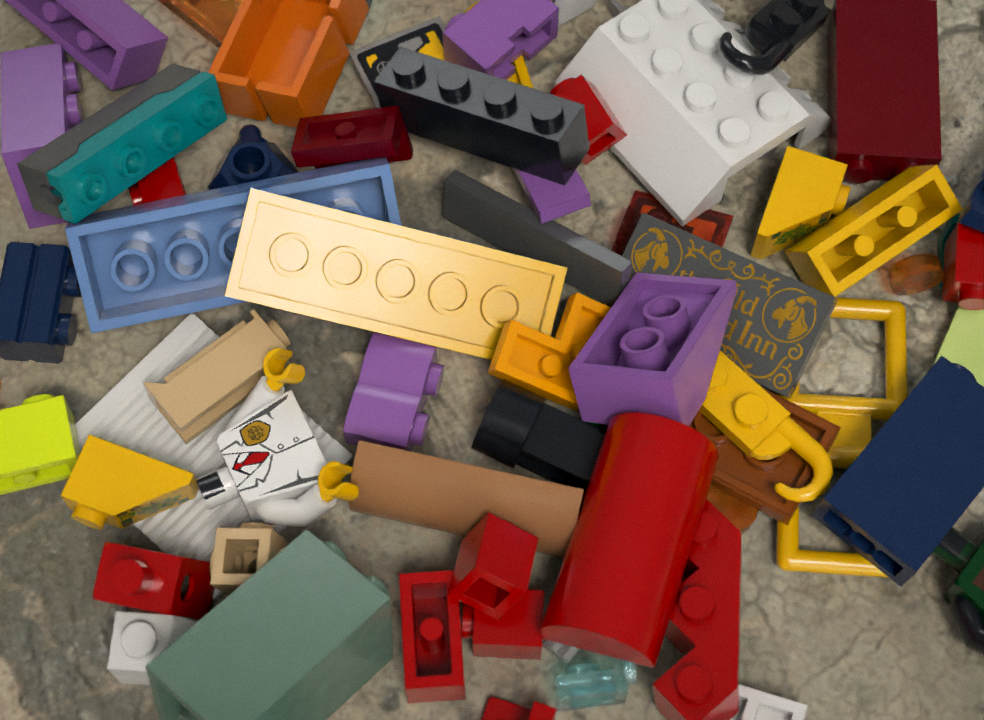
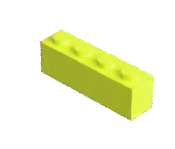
M49 394L35 395L25 399L22 405L0 410V495L68 479L81 451L73 413L64 395L57 397Z

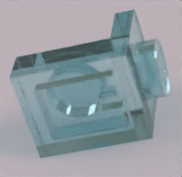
M606 656L608 669L599 670V665L595 663H584L567 667L565 675L555 676L554 693L557 712L625 703L629 691L628 685L637 684L635 663Z

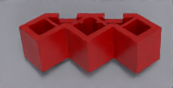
M706 499L682 576L685 581L679 586L665 637L684 657L652 684L656 709L667 720H730L739 712L742 582L741 531Z

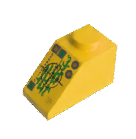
M787 146L750 256L763 259L791 247L826 224L831 214H841L851 189L850 186L842 184L848 164Z
M89 434L61 493V497L69 509L73 511L71 518L77 522L98 530H103L105 523L123 529L194 499L199 491V486L194 473Z

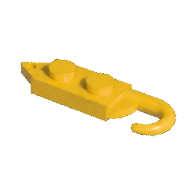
M720 350L706 399L699 411L750 458L771 460L783 455L792 448L812 467L813 479L805 487L791 488L783 483L775 485L776 493L786 500L798 503L807 502L823 495L830 486L833 476L831 458L826 450L790 417L791 413Z

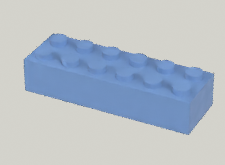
M387 158L359 160L92 213L76 224L68 222L65 231L90 332L96 333L247 302L227 297L224 294L250 188L402 226L390 164Z

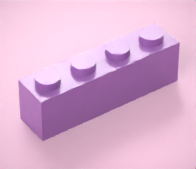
M5 0L55 43H62L63 49L111 90L146 81L156 74L168 37L123 0Z

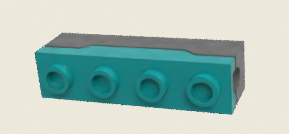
M171 64L18 162L17 166L33 209L76 224L227 121L215 75Z

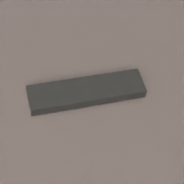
M454 170L445 179L443 218L509 253L567 267L565 283L610 307L613 306L628 285L632 261L553 220L541 224L534 210L457 170Z

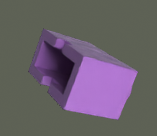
M480 0L465 14L459 13L454 16L445 27V30L442 32L444 60L507 80L515 73V67L512 63L523 55L528 60H531L557 37L559 7L550 0Z

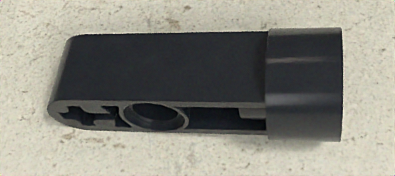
M503 379L481 421L471 449L513 469L515 465H518L554 483L584 489L585 496L606 431L545 403L546 398Z

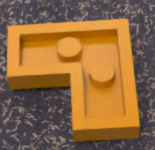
M578 292L568 297L555 338L511 319L503 326L488 374L502 380L505 379L541 397L580 413L568 368L611 307Z

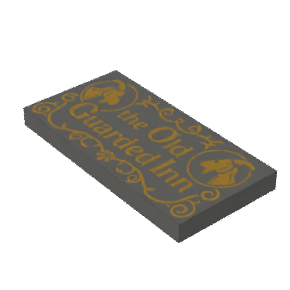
M643 212L622 257L632 261L629 282L636 272L735 280L737 292L720 350L757 384L791 399L838 300L831 295Z

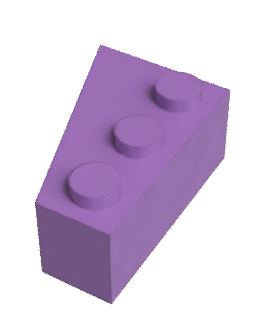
M62 43L1 52V155L29 229L68 222L63 218L59 219L33 209L17 166L18 162L84 121L78 94H75V92L82 91L79 69L76 61L67 62Z

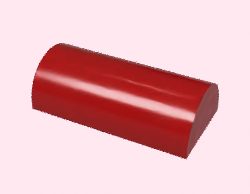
M629 412L615 415L610 419L579 511L577 524L570 538L540 629L543 639L655 668L719 457L717 448L706 436L683 423L653 414Z

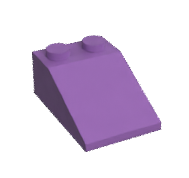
M636 272L568 368L582 421L608 425L610 419L615 415L637 412L666 417L689 426L707 396L737 292L736 281Z

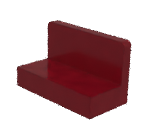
M399 106L299 118L291 149V154L297 168L315 166L316 169L386 157L388 162L406 161L412 159L414 152Z

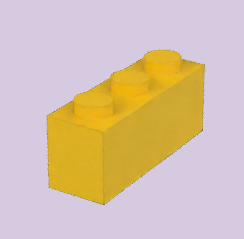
M937 164L913 166L907 168L784 252L804 284L836 297L957 215L963 208Z

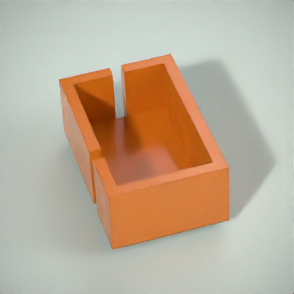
M243 0L208 73L215 75L225 113L265 121L269 114L274 124L297 128L299 118L322 115L349 56L346 44L354 45L369 12L366 0Z

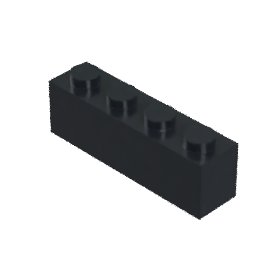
M400 47L374 80L380 108L399 106L408 133L564 186L590 149L584 104L404 47Z

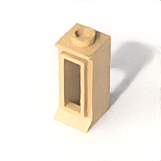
M253 309L249 312L250 322L246 324L242 320L164 378L165 383L143 382L151 402L186 445L244 402L261 377L265 376L263 362L268 352L276 348L287 350V347L291 345L283 329L273 319L265 323ZM289 359L285 363L284 371L290 365Z

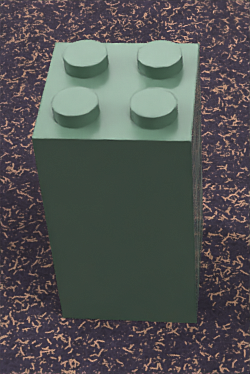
M306 529L145 666L159 720H327L393 658L391 596L387 588L376 577L372 575L365 577L352 567L343 551L337 545L330 541L323 543Z

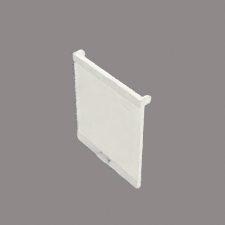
M190 313L75 424L80 451H82L90 434L194 473L196 479L225 467L226 464L215 439L224 432V427L241 404L186 445L151 402L143 385V382L165 383L164 378L206 348L218 339L219 336L208 328L194 313ZM302 411L326 462L335 461L348 465L353 459V455ZM199 489L194 499L133 525L163 553L210 562L215 545L216 528H240L242 523L252 521L241 497L209 510ZM272 525L275 527L274 531L279 535L288 527ZM215 588L213 599L216 601L223 592Z

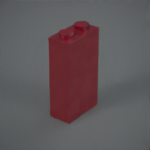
M834 0L828 19V115L832 118L828 126V159L848 164L843 178L845 181L857 184L866 183L870 180L890 181L909 167L936 164L939 166L942 160L937 0Z

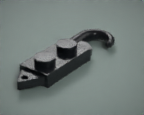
M771 0L752 17L744 31L747 40L761 54L750 56L740 52L732 45V34L729 32L723 33L719 39L720 51L731 65L751 75L767 74L772 72L782 61H786L821 28L832 10L825 6L824 0Z

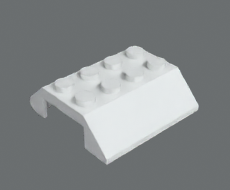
M642 0L599 26L556 79L554 87L568 78H577L581 74L596 86L627 133L626 137L610 149L683 227L722 201L729 177L797 132L798 135L794 146L800 149L822 134L831 123L832 118L817 103L812 102V98L804 90L788 88L791 77L783 69H780L779 65L772 72L764 75H751L731 65L724 58L719 47V39L725 32L732 34L731 43L740 52L750 56H758L761 52L747 40L744 30L738 24L723 21L726 15L725 11L717 3L715 4L714 0Z

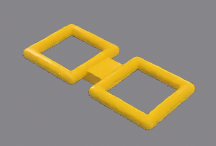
M835 297L838 302L830 318L884 321L886 399L799 393L800 380L791 399L778 394V396L841 427L836 440L828 452L833 468L848 469L871 441V419L889 420L908 397L906 309L899 301ZM799 507L789 525L777 520L776 561L782 570L889 578L859 553L799 549Z

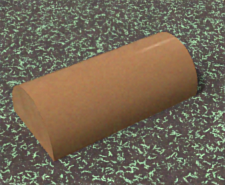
M359 440L350 481L351 484L358 486L359 494L355 500L349 501V509L357 513L465 537L489 512L538 537L537 553L564 558L573 530L577 524L579 511L584 499V489Z

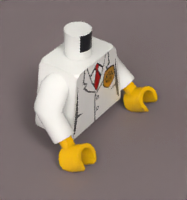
M276 348L267 353L263 362L265 376L261 377L226 424L224 432L215 439L226 466L196 479L209 510L241 497L252 522L264 521L271 525L303 528L331 509L338 499L352 501L358 497L359 488L357 485L348 482L342 483L343 478L347 474L352 473L353 467L335 461L326 462L292 390L285 392L283 386L285 383L291 385L298 384L305 377L303 365L292 363L284 371L285 363L292 357V351Z

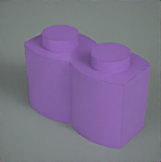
M373 332L365 353L359 381L354 390L345 419L343 434L346 443L357 446L360 440L412 452L414 445L423 446L430 422V415L423 413V409L428 395H438L444 375V365L437 364L436 347Z

